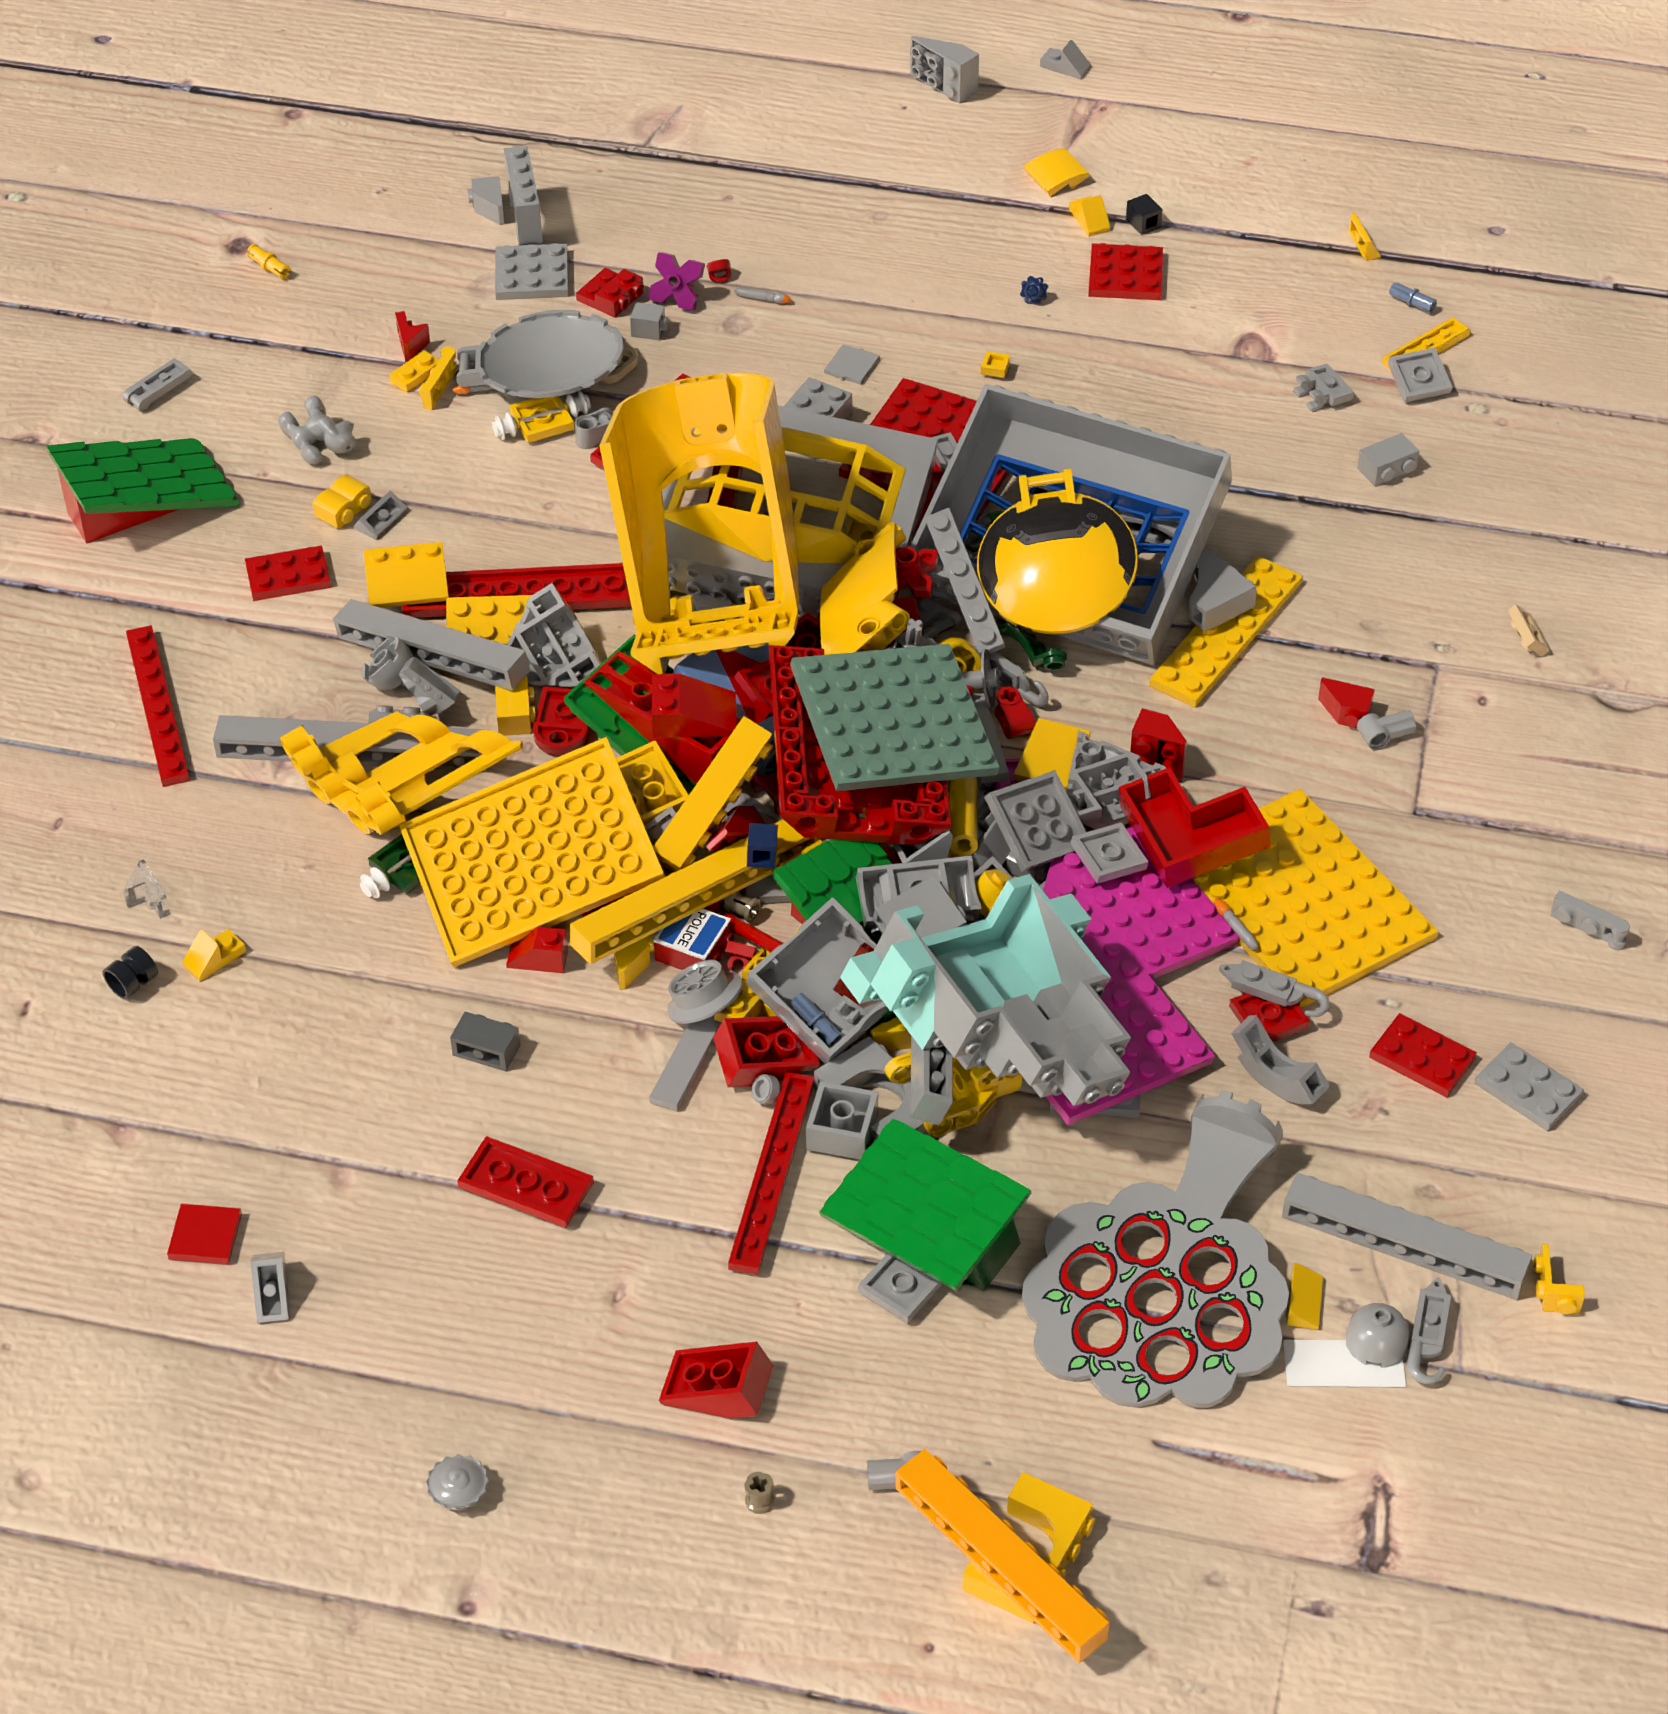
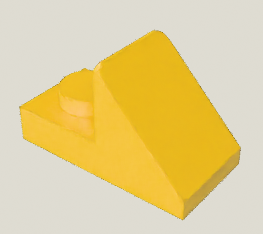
M1101 195L1084 197L1069 202L1070 212L1088 237L1110 231V224Z
M226 929L214 938H211L204 930H201L182 964L201 982L244 954L246 947L229 929Z

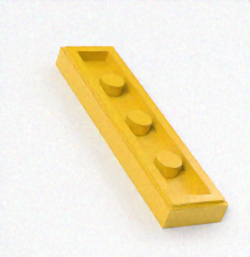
M1452 317L1384 356L1382 364L1389 368L1387 362L1391 356L1436 348L1439 354L1470 336L1471 329Z

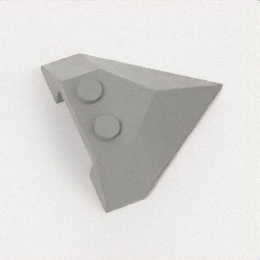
M553 583L529 597L526 604L527 608L520 622H517L507 643L508 646L519 648L526 652L530 672L526 675L528 686L576 687L602 663L596 649L575 613Z
M1078 731L1066 793L1083 824L1093 829H1100L1121 822L1125 825L1129 821L1121 809L1118 787L1142 778L1147 799L1149 798L1147 776L1166 769V767L1158 763L1154 765L1141 761V756L1103 740L1098 743L1088 739V734Z

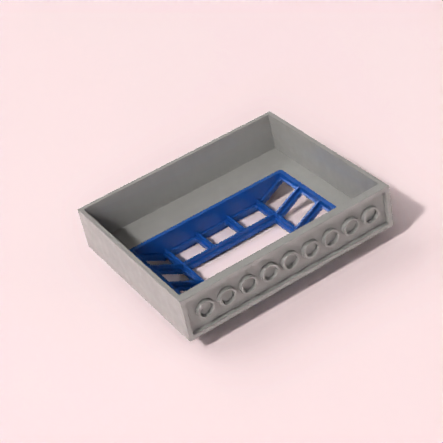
M985 384L924 517L949 508L962 541L965 544L970 531L982 538L987 532V529L975 522L985 499L1004 510L1014 505L990 491L999 468L1018 478L1021 475L1032 477L1064 472L1063 469L1071 468L1075 493L1098 499L1114 510L1144 518V522L1135 540L1137 557L1141 553L1166 554L1156 576H1136L1135 581L1132 582L1131 586H1152L1142 609L1122 603L1114 612H1109L1100 619L1099 623L1076 632L1053 635L1154 665L1232 483L1231 454L1221 449L1201 446L1197 442H1186L1169 434L1155 433L1145 427H1134L1121 420L1113 421L1103 418L1096 413H1085L1072 406L1065 407L1054 404L1047 399L1033 398L1023 392H1012L999 385L991 386ZM1065 482L1028 488L1029 495H1034L1038 487L1053 492L1066 490ZM923 518L910 546L916 552H919L921 549L937 550L925 518ZM1154 521H1180L1171 543H1144ZM938 553L937 569L927 573L933 579L931 597L959 606ZM969 557L978 578L977 559ZM987 601L992 615L1004 619L992 604Z

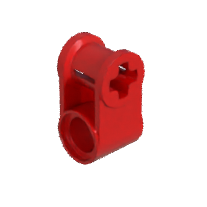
M1013 687L999 689L996 695L998 705L995 708V717L998 719L1006 738L1010 739L1032 733L1035 727L1034 716L1025 704L1020 692Z

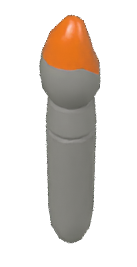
M741 287L734 290L736 295L750 299L775 302L777 304L790 303L792 301L788 295L783 293L775 294Z

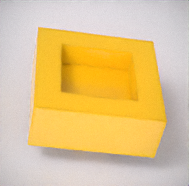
M986 351L981 364L980 374L1005 378L1010 365L1011 355Z

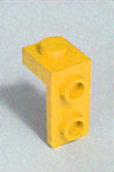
M1542 1243L1540 1254H1535L1534 1273H1539L1540 1280L1536 1282V1298L1542 1301V1312L1580 1313L1585 1297L1584 1285L1552 1284L1549 1244Z

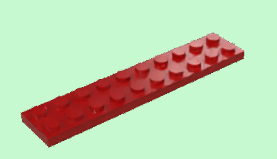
M623 563L446 572L449 598L534 595L553 583L572 610L632 607ZM446 601L402 605L403 615L414 618L446 616Z

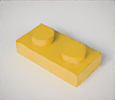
M424 350L390 373V382L408 393L428 379L431 369L437 365L440 359Z

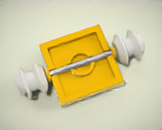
M578 391V395L575 398L568 394L564 404L559 396L532 398L509 405L510 414L507 412L505 419L495 416L492 428L495 436H500L502 440H505V434L507 433L515 437L517 428H519L527 443L574 430V421L571 416L577 418L578 412L581 411L584 415H588V409H591L590 400L587 394L583 395L581 391Z

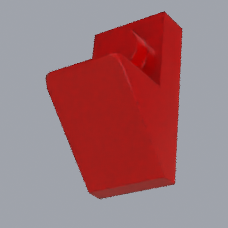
M405 311L395 312L398 336L405 362H408L430 343L428 324L413 325L412 320L407 321Z

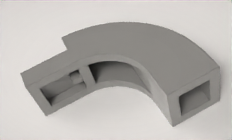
M1257 1015L1248 1016L1231 1033L1242 1051L1237 1058L1246 1071L1261 1086L1281 1099L1296 1104H1313L1330 1087L1317 1062H1297L1284 1055L1273 1044Z

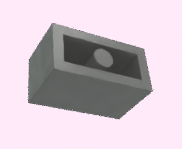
M464 1012L450 1036L453 1056L502 1071H507L521 1046L518 1027L507 1022L502 1023L486 1018L483 1015H475L469 1012Z

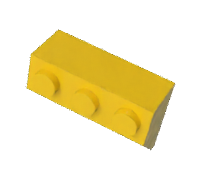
M443 542L364 550L365 573L370 605L382 608L446 601V598H449Z

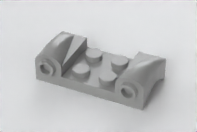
M972 856L858 868L856 881L865 932L871 933L872 936H882V932L873 921L875 908L933 875L936 876L939 882L946 884L951 894L950 898L955 906L959 905L965 912L967 917L966 925L974 923V920L979 918L981 903L979 902L975 887Z

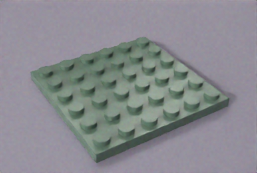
M950 644L792 658L790 666L836 791L998 774L1000 767Z

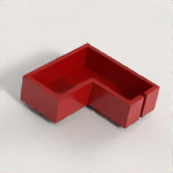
M1170 767L1147 776L1149 798L1147 799L1142 778L1118 787L1121 809L1166 888L1271 847L1270 827L1246 787L1239 788L1194 807Z

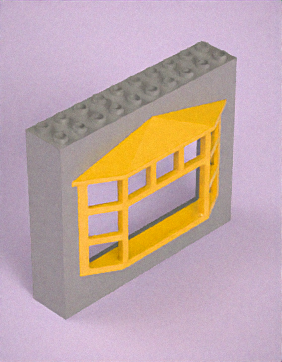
M778 405L785 451L852 465L841 501L790 491L792 502L797 503L793 518L799 580L798 618H801L807 612L820 621L822 587L855 555L854 548L858 543L841 532L846 514L875 530V535L889 522H895L896 525L902 528L906 540L899 547H910L917 533L933 478L938 439ZM719 424L718 429L721 431L727 430V426L725 424ZM699 428L692 429L695 435L701 434ZM721 465L719 474L715 476L690 479L692 473L690 472L668 485L662 491L670 590L696 596L700 595L701 592L708 593L715 599L721 595L722 600H726L729 597L732 603L739 605L745 604V587L760 585L766 599L775 598L769 516L759 514L764 496H766L764 485L727 477L731 465ZM864 467L892 473L888 492L859 474L860 468ZM855 485L884 501L879 521L850 504ZM714 487L709 503L680 507L685 491ZM723 487L756 494L750 512L718 505ZM805 505L838 512L833 530L800 523ZM899 592L894 595V598H898Z

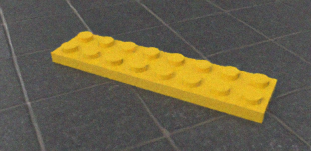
M1257 555L1241 573V575L1252 581L1256 586L1255 607L1207 632L1196 625L1152 675L1149 686L1196 708L1302 584L1303 575Z

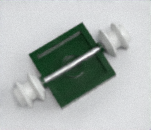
M402 834L368 858L369 866L372 867L370 869L371 876L363 874L360 877V887L364 894L376 899L380 897V890L385 892L390 890L389 881L406 895L421 884Z

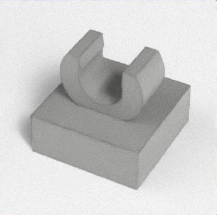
M844 995L826 1017L839 1031L845 1028L849 1032L868 1012Z

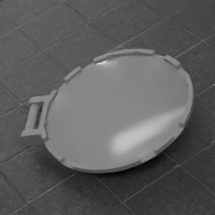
M550 310L519 317L518 323L510 326L503 324L491 332V338L487 342L483 341L480 345L461 347L457 352V359L460 363L456 381L461 387L489 385L502 393L526 398H547L570 394L596 384L616 368L623 355V339L616 327H611L608 325V320L595 314L588 317L580 315V311ZM475 362V369L469 370V363Z

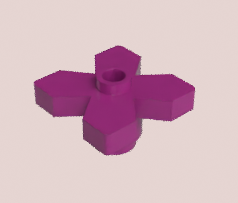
M658 252L655 267L664 279L651 285L648 299L665 303L674 296L679 308L695 310L698 295L693 290L694 281L703 277L705 263L688 260L680 267L675 255Z

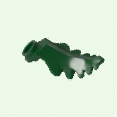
M1001 622L997 626L1000 635L1012 637L1021 644L1033 667L1057 670L1065 666L1067 653L1061 651V649L1050 648L1046 650L1045 645L1036 640L1035 635L1026 633L1009 622Z

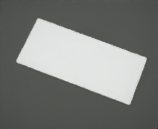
M1283 1340L1287 1386L1406 1387L1403 1358L1396 1364L1381 1367V1363L1366 1361V1364H1363L1354 1358L1346 1347V1340Z

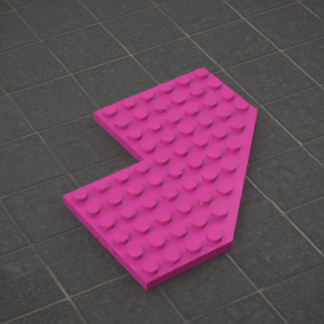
M1132 827L1126 830L1148 860L1146 870L1097 884L1077 853H1068L1061 858L1051 861L1043 892L1049 899L1072 894L1090 916L1091 921L1085 929L1086 933L1081 940L1111 977L1105 987V993L1100 998L1131 1036L1130 1041L1125 1047V1053L1120 1058L1129 1069L1130 1074L1124 1082V1088L1114 1096L1106 1095L1093 1103L1088 1104L1085 1102L1076 1106L1072 1105L1064 1093L1056 1096L1054 1094L1046 1096L1067 1125L1208 1066L1214 1062L1215 1058L1213 1052L1152 979L1239 944L1240 937L1230 927L1224 917L1219 915L1216 906L1192 878L1166 888Z

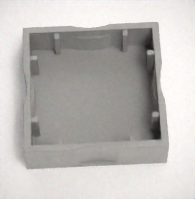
M833 897L804 922L791 939L775 948L747 974L746 984L824 1064L846 1051L889 1011L882 999L859 1004L840 978L851 957L872 952L877 944L869 938L862 926ZM803 993L820 1012L824 1010L826 1012L825 1016H827L845 995L868 1013L849 1032L844 1028L841 1031L840 1037L833 1044L827 1046L818 1035L819 1029L817 1027L815 1029L809 1028L807 1026L808 1022L792 1006L791 1001L798 994Z

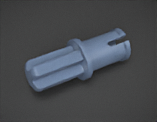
M1393 283L1389 290L1390 295L1407 302V306L1417 307L1429 314L1434 311L1437 305L1436 299L1420 293L1417 288L1412 290L1402 284Z
M803 993L798 994L791 1001L792 1006L808 1022L807 1026L812 1029L816 1027L819 1029L818 1035L827 1046L833 1044L840 1037L841 1031L825 1016L826 1012L824 1010L820 1012Z

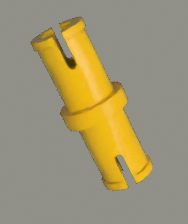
M252 244L247 249L253 253L246 252L247 257L259 263L263 270L271 271L283 280L290 275L286 270L291 271V267L277 259L274 253L266 252L257 244Z

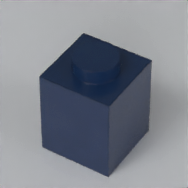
M749 824L747 867L775 869L778 825Z

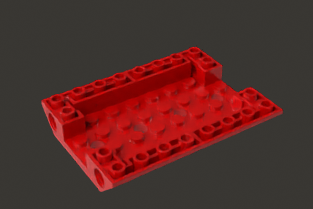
M769 645L780 817L804 838L918 845L950 829L951 818L946 780L836 791L790 666L792 658L825 655L824 649ZM854 813L863 814L866 818H857Z

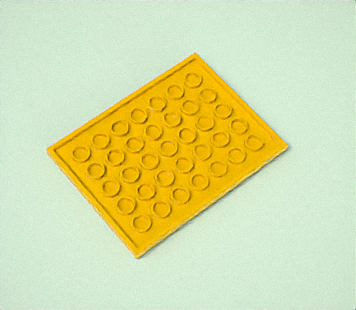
M607 737L399 824L453 968L519 941L536 927H552L665 878Z
M1301 788L1259 808L1270 827V848L1192 878L1213 904L1215 899L1225 901L1230 906L1231 911L1254 936L1258 944L1257 950L1250 949L1241 939L1239 944L1259 966L1296 978L1297 982L1317 988L1326 995L1437 939L1438 930ZM1303 996L1298 1005L1300 1008H1303L1316 1000Z

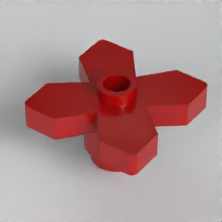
M911 547L896 548L898 590L894 595L907 586L915 597L930 598L933 590V579L927 573L937 569L938 551L921 549L919 552H916Z

